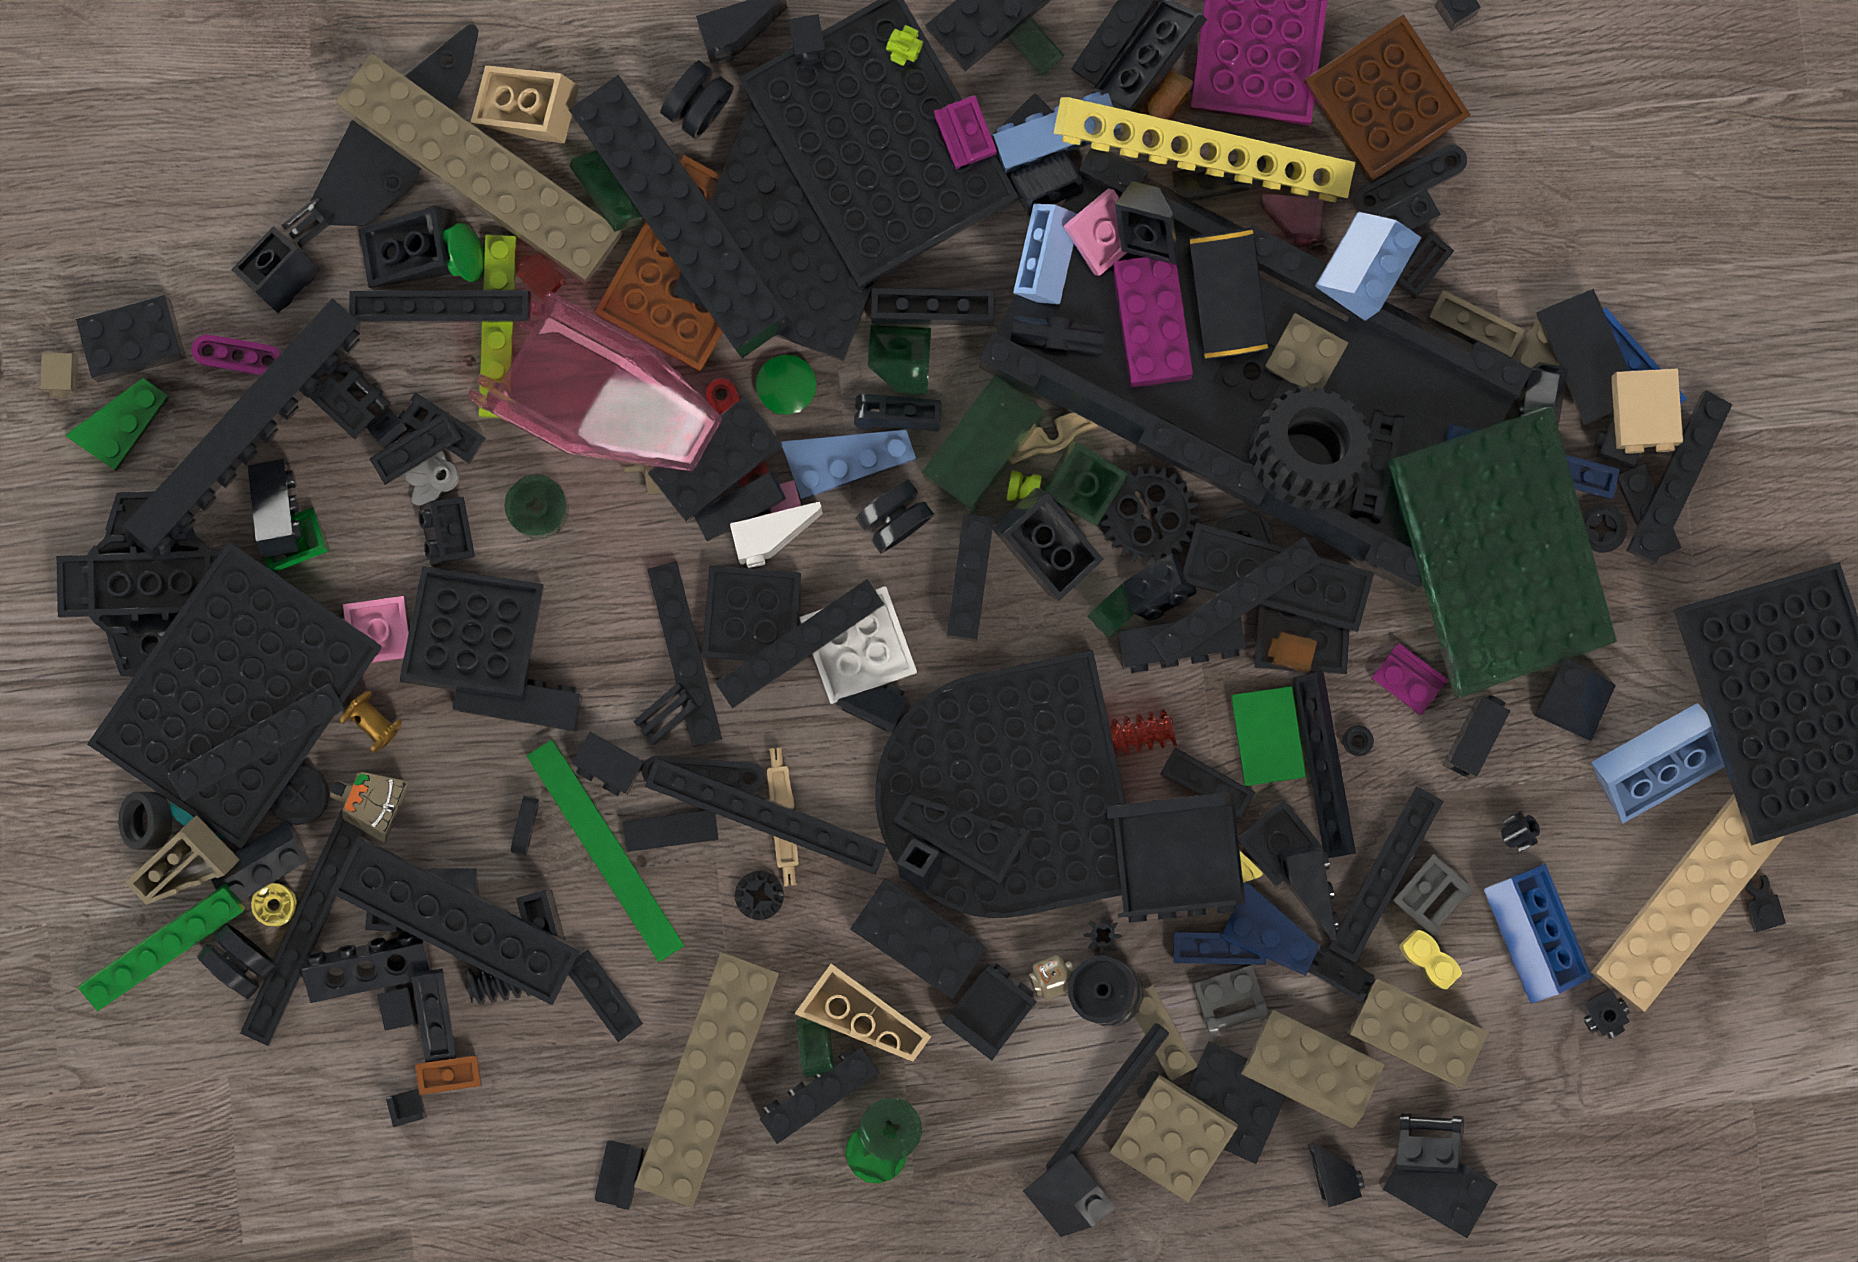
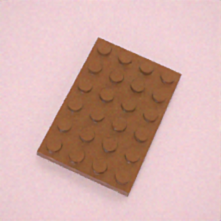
M683 155L680 163L710 204L721 175ZM645 222L594 313L701 373L720 341L723 332L707 309L673 296L681 271L650 226Z

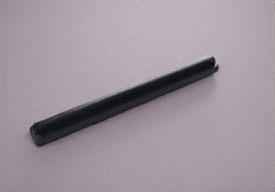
M1158 1023L1151 1027L1046 1164L1047 1170L1070 1151L1076 1157L1169 1036L1167 1029Z

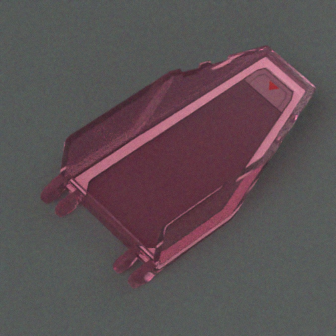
M550 291L545 296L544 304L531 300V313L540 316L537 323L532 320L530 322H514L525 330L531 331L501 384L479 374L476 380L482 387L489 390L487 396L474 390H470L467 394V397L480 408L493 413L566 454L692 472L723 419L696 390L694 391L687 384L683 376L667 363L663 355L656 348Z

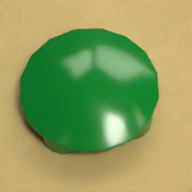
M464 223L455 224L443 233L450 256L448 269L453 276L460 275L469 282L479 281L484 274L485 254L482 244L470 226Z
M784 354L773 357L763 364L757 374L756 389L759 399L766 408L777 415H790L802 411L810 404L815 397L817 383L814 371L806 361L797 356Z

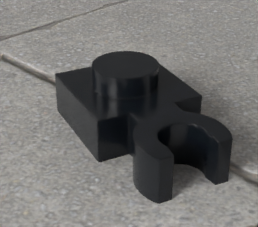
M1766 875L1760 876L1762 881L1760 889L1757 890L1752 886L1751 879L1745 886L1746 891L1753 895L1754 898L1753 901L1746 902L1754 932L1786 924L1778 895L1768 896L1767 891L1770 887V881Z

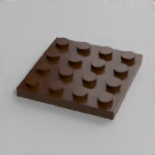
M1404 14L1303 81L1370 182L1471 115Z

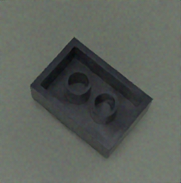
M166 295L76 319L91 378L98 383L187 359L172 302Z
M1037 487L991 528L1046 594L1058 601L1104 560L1049 493Z

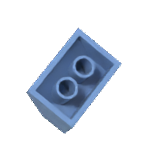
M1358 212L1315 287L1366 321L1382 308L1421 237L1397 220Z

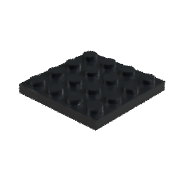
M422 566L400 673V682L523 700L544 584Z

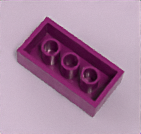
M1146 257L1114 262L1112 269L1130 388L1190 380L1193 371L1177 264L1174 265Z

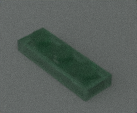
M598 151L571 159L570 168L614 232L641 224L643 216Z

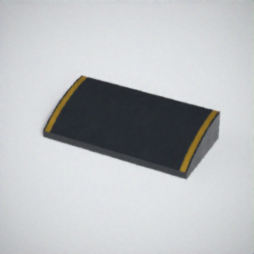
M1254 228L1192 234L1189 239L1205 360L1268 350Z

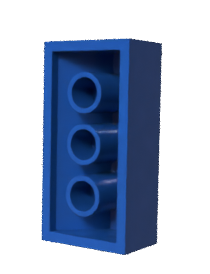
M1546 863L1484 888L1488 904L1492 908L1500 933L1504 937L1512 962L1516 966L1523 989L1531 1004L1558 995L1593 978Z

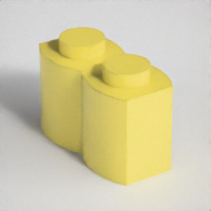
M1414 930L1399 945L1403 956L1413 965L1421 967L1425 978L1439 989H1448L1462 975L1457 962L1449 955L1440 952L1436 941L1429 934L1421 930Z

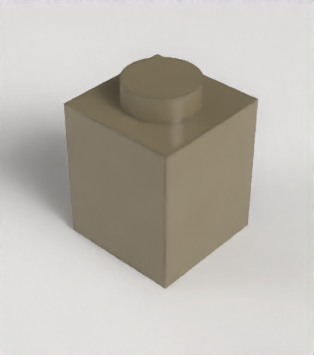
M41 353L40 389L45 393H49V398L66 399L68 394H77L78 357L72 353Z

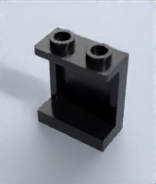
M997 963L994 967L987 964L943 1022V1024L991 1061L1037 1003L1032 998L1035 992L1022 982L1018 986L1008 980L1011 974Z

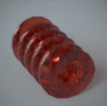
M1165 709L1160 710L1158 719L1150 711L1146 721L1141 714H1136L1134 724L1128 716L1124 717L1122 726L1116 718L1111 721L1110 731L1116 757L1118 748H1121L1125 755H1129L1130 746L1132 745L1137 753H1141L1142 743H1145L1150 751L1154 748V741H1158L1161 748H1165L1166 739L1168 738L1174 746H1177L1173 721Z

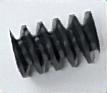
M471 968L467 969V984L472 1004L475 997L478 1004L483 1005L486 995L491 1003H495L498 993L504 1001L509 1000L510 991H512L516 999L521 998L522 990L481 969H479L478 975H475Z

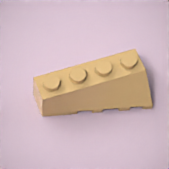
M832 963L795 1012L796 1015L912 1062H914L932 1037Z

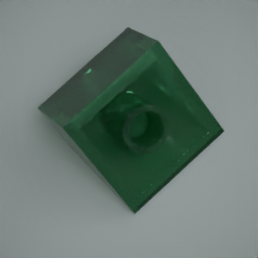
M1071 441L1041 490L1048 492L1063 509L1097 527L1128 474L1080 443Z

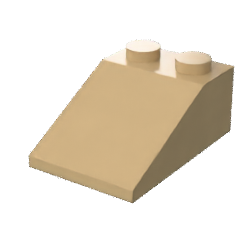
M485 65L470 123L535 140L565 143L572 117L569 109L575 105L579 85L560 73Z

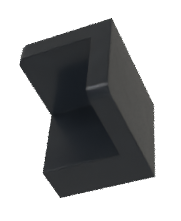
M419 1089L386 1097L393 1127L427 1118L422 1095H419Z

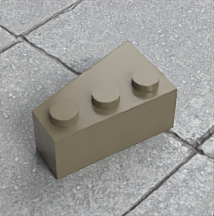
M196 815L125 883L147 905L174 895L185 888L195 887L209 879L224 876L239 859Z

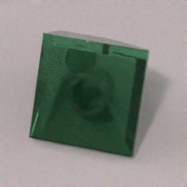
M871 325L868 367L896 392L928 394L931 328Z

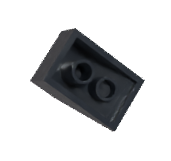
M745 0L697 15L699 30L709 62H716L720 65L734 60L735 55L740 54L787 9V1Z
M432 206L360 228L368 288L450 274L448 269L450 256L443 233L446 229L452 228L457 224L455 210Z
M1462 1163L1460 1165V1173L1401 1170L1395 1166L1382 1190L1461 1236L1468 1238L1498 1184Z

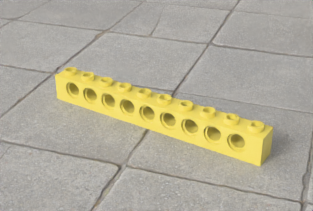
M1061 97L1053 134L1063 136L1062 142L1080 145L1081 140L1092 143V149L1109 152L1110 147L1121 149L1120 155L1138 158L1139 153L1149 155L1148 161L1164 165L1167 164V160L1178 162L1177 168L1195 171L1196 166L1206 168L1205 174L1217 177H1224V172L1235 175V181L1252 184L1253 179L1263 181L1262 187L1280 190L1281 185L1291 187L1290 193L1308 196L1309 191L1319 193L1318 199L1336 203L1337 198H1348L1355 162L1070 97ZM1089 117L1095 122V128L1090 134L1087 133L1084 126L1085 121ZM1117 124H1121L1124 129L1123 137L1120 140H1117L1113 133ZM1147 130L1152 134V142L1148 147L1144 145L1142 140L1143 134ZM1175 137H1178L1181 141V148L1177 153L1171 148V142ZM1204 143L1209 147V155L1206 159H1203L1200 155V148ZM1234 149L1238 155V160L1232 166L1229 163L1228 156ZM1261 156L1266 161V167L1262 172L1257 168V160ZM1288 163H1291L1294 167V173L1291 178H1288L1285 174V168ZM1317 169L1322 173V180L1318 185L1313 180L1314 172Z

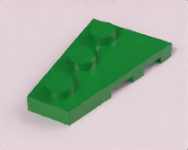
M142 378L65 436L117 471L169 399V396Z

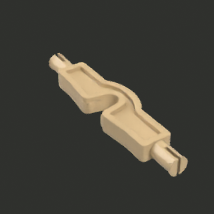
M1070 413L1055 419L1054 424L1059 434L1056 440H1050L1042 427H1036L1022 437L1005 444V451L988 458V460L992 463L991 466L994 470L1008 462L1016 465L1037 454H1055L1067 448L1075 437L1098 427V425L1075 413Z
M774 748L769 749L771 768L767 769L769 800L794 809L795 803L790 786L789 770L787 766H783L782 748H776L777 760L775 759ZM773 836L777 866L782 868L784 886H789L788 874H790L791 886L797 885L794 866L799 864L797 845Z

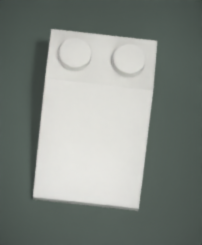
M820 501L731 523L730 527L740 564H746L749 569L765 565V559L773 557L823 514Z

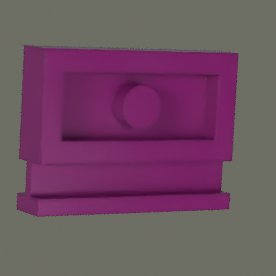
M975 95L947 105L940 110L933 111L955 170L966 164L969 165L997 154L996 147Z
M1397 643L1371 678L1419 716L1422 715L1448 680L1400 643Z

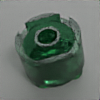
M537 474L524 476L509 489L505 497L506 516L511 525L525 537L531 539L549 538L560 532L567 521L569 514L567 497L561 487L549 477ZM536 500H539L544 506V509L539 510V514H535L532 509H529L530 506L535 505Z
M896 1098L880 1099L869 1105L863 1112L858 1128L859 1138L864 1148L871 1155L882 1160H899L911 1154L919 1144L922 1135L921 1120L916 1110L907 1102ZM890 1120L891 1124L898 1125V1129L894 1131L895 1137L893 1138L889 1134L883 1135L882 1129L886 1127L885 1122Z

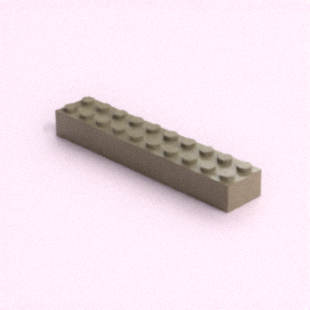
M372 53L335 101L338 110L584 285L589 282L621 238V230Z

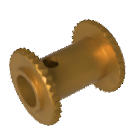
M366 691L354 699L345 709L340 718V723L344 724L351 719L375 742L370 749L372 753H375L384 748L397 735L402 726V721L399 719L391 724L368 702L372 692Z

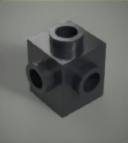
M1606 989L1580 1004L1587 1015L1583 1018L1585 1025L1591 1034L1596 1032L1599 1037L1607 1035L1611 1039L1624 1032L1623 1026L1630 1022L1626 1016L1630 1014L1628 1006L1622 997L1616 998L1612 989ZM1606 1010L1609 1012V1018L1607 1021L1604 1019V1013Z

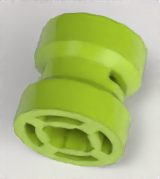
M1012 470L1007 500L1014 502L1019 499L1023 500L1036 487L1040 489L1042 475L1032 474L1031 476H1023L1020 471Z

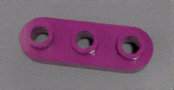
M208 334L196 338L191 348L194 359L203 366L260 376L268 369L263 364L266 357H273L275 361L281 354L276 347ZM208 346H212L214 349L211 356L204 355V349ZM238 351L243 352V359L239 362L234 361V354Z

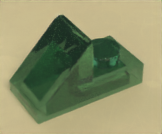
M1121 584L1087 616L1108 638L1112 637L1134 615L1125 586Z

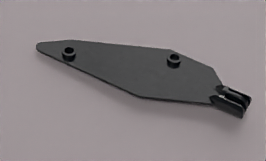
M473 24L466 25L404 77L449 109H452L471 72L479 32L478 28ZM450 56L454 61L451 65H445L442 62L443 57ZM352 120L310 202L281 226L287 230L307 213L311 214L289 233L291 238L295 239L316 222L318 223L315 228L297 242L300 248L328 226H366L413 187L421 168Z

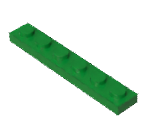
M224 884L83 981L78 989L98 1012L242 913L245 906L228 885Z

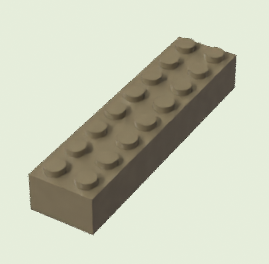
M720 953L634 1187L691 1208L695 1206L780 973L729 954Z

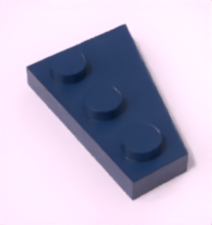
M1246 882L1244 886L1245 904L1236 905V912H1232L1221 939L1306 976L1319 949V945Z

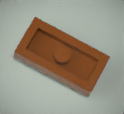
M478 1055L415 1064L419 1095L482 1086Z

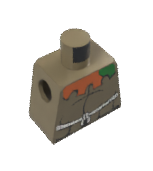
M359 772L353 786L336 780L330 797L345 803L342 810V818L381 842L386 843L407 794L408 782Z

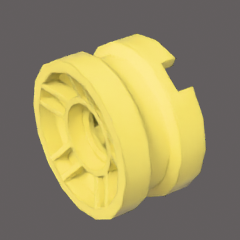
M271 883L254 893L251 901L253 915L259 922L267 926L287 924L292 919L297 908V899L293 891L289 887L277 883ZM273 899H277L280 903L279 908L275 911H272L268 905V902Z

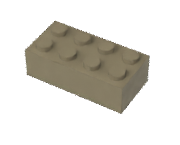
M1375 978L1374 983L1367 990V996L1363 1003H1361L1347 1034L1453 1086L1463 1089L1489 1032Z
M1272 1010L1260 1030L1241 1074L1353 1129L1363 1117L1385 1064Z

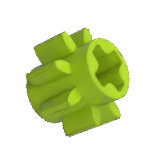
M905 25L903 31L894 29L886 46V50L892 52L890 56L892 61L903 66L906 60L915 62L923 45V41L917 39L919 35L918 30Z

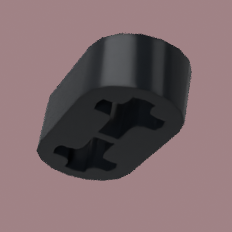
M523 796L513 835L511 853L524 856L528 853L539 807L538 798Z

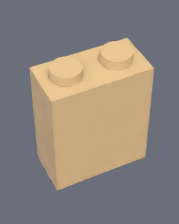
M1678 369L1624 371L1613 374L1611 378L1616 449H1625L1626 454L1642 453L1645 447H1656V452L1674 451V446H1678L1683 442Z

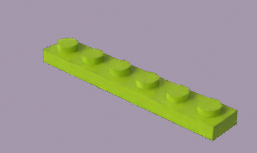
M485 235L483 290H515L516 236ZM514 322L482 323L480 418L510 419L509 416L494 409V406L505 388L511 399Z

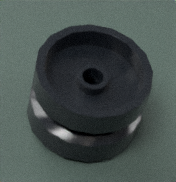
M700 60L694 62L681 76L665 99L660 110V114L672 123L683 119L682 130L695 140L715 121L734 90V86L721 76L711 81L713 70Z
M906 480L893 489L884 492L855 518L864 532L872 531L883 525L873 535L871 540L880 554L905 540L934 516L926 502H919L908 509L906 508L918 495L917 489L910 480Z
M226 923L215 933L217 942L226 952L215 945L206 944L198 953L197 958L224 985L246 999H250L259 988V984L248 970L259 977H268L277 967V964L252 940L235 927Z
M1093 956L1082 961L1073 971L1068 983V997L1073 1009L1083 1019L1104 1027H1116L1129 1022L1139 1012L1143 1001V984L1139 974L1129 964L1109 956ZM1105 987H1108L1107 994L1103 992Z

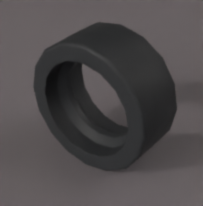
M132 792L126 796L121 804L118 820L120 835L124 843L129 848L135 850H157L164 846L172 830L171 807L164 796L158 792ZM145 808L148 814V827L146 834L144 832L142 824L143 813Z

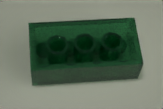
M994 375L922 471L924 479L973 514L1036 427L1045 418L1044 410Z

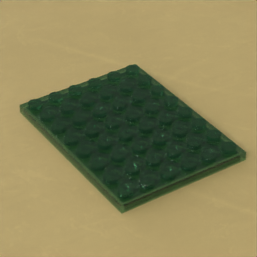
M1545 407L1388 460L1455 698L1473 694L1562 662L1563 658L1570 659L1617 642L1552 407Z

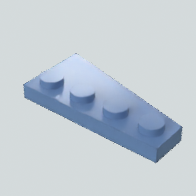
M906 430L781 442L801 500L916 460Z

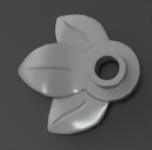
M443 451L402 475L404 480L415 486L411 503L424 505L429 501L438 500L442 492L450 491L457 486L459 471L454 464L447 461ZM443 471H446V478L440 481L439 477Z

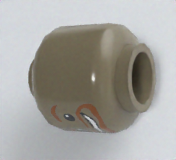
M1058 955L1033 964L1029 979L1037 997L1042 995L1044 999L1052 1000L1067 994L1068 983L1074 968L1070 961L1064 962Z

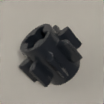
M1522 811L1503 820L1506 826L1502 828L1501 835L1508 847H1518L1519 852H1522L1538 843L1536 837L1540 834V827L1533 816L1527 815L1524 817Z
M1102 916L1100 925L1090 921L1089 925L1093 928L1091 933L1083 934L1084 937H1091L1092 943L1088 946V949L1098 946L1100 947L1101 955H1104L1105 947L1107 946L1112 950H1116L1117 948L1113 941L1114 939L1122 938V935L1115 934L1113 930L1118 923L1114 922L1110 926L1107 925L1105 916ZM1097 928L1101 930L1109 929L1108 938L1110 941L1108 943L1104 941L1096 942L1095 939L1098 934L1095 931Z

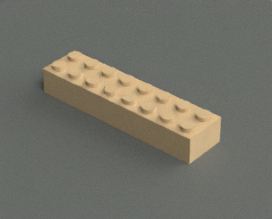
M1733 794L1592 970L1591 974L1622 997L1637 1011L1645 1012L1784 836L1751 846L1735 795Z

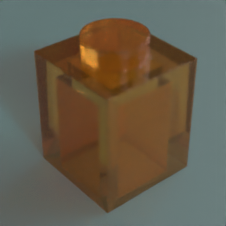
M1281 632L1278 635V639L1272 638L1268 656L1273 657V665L1308 673L1311 668L1317 641Z

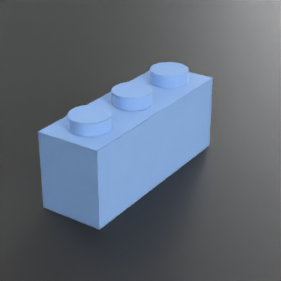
M1033 205L1013 293L1037 303L1060 304L1074 244L1063 226L1075 217L1076 213L1058 205Z

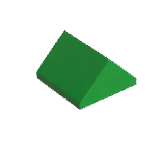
M314 507L295 514V520L300 521L302 538L298 539L299 551L265 557L266 566L269 569L279 572L331 551Z

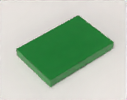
M1292 686L1231 695L1244 786L1305 778L1306 774Z

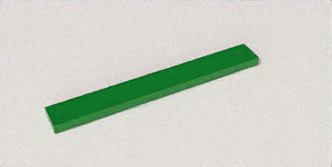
M551 739L528 754L526 757L657 961L660 963L685 946L554 741Z

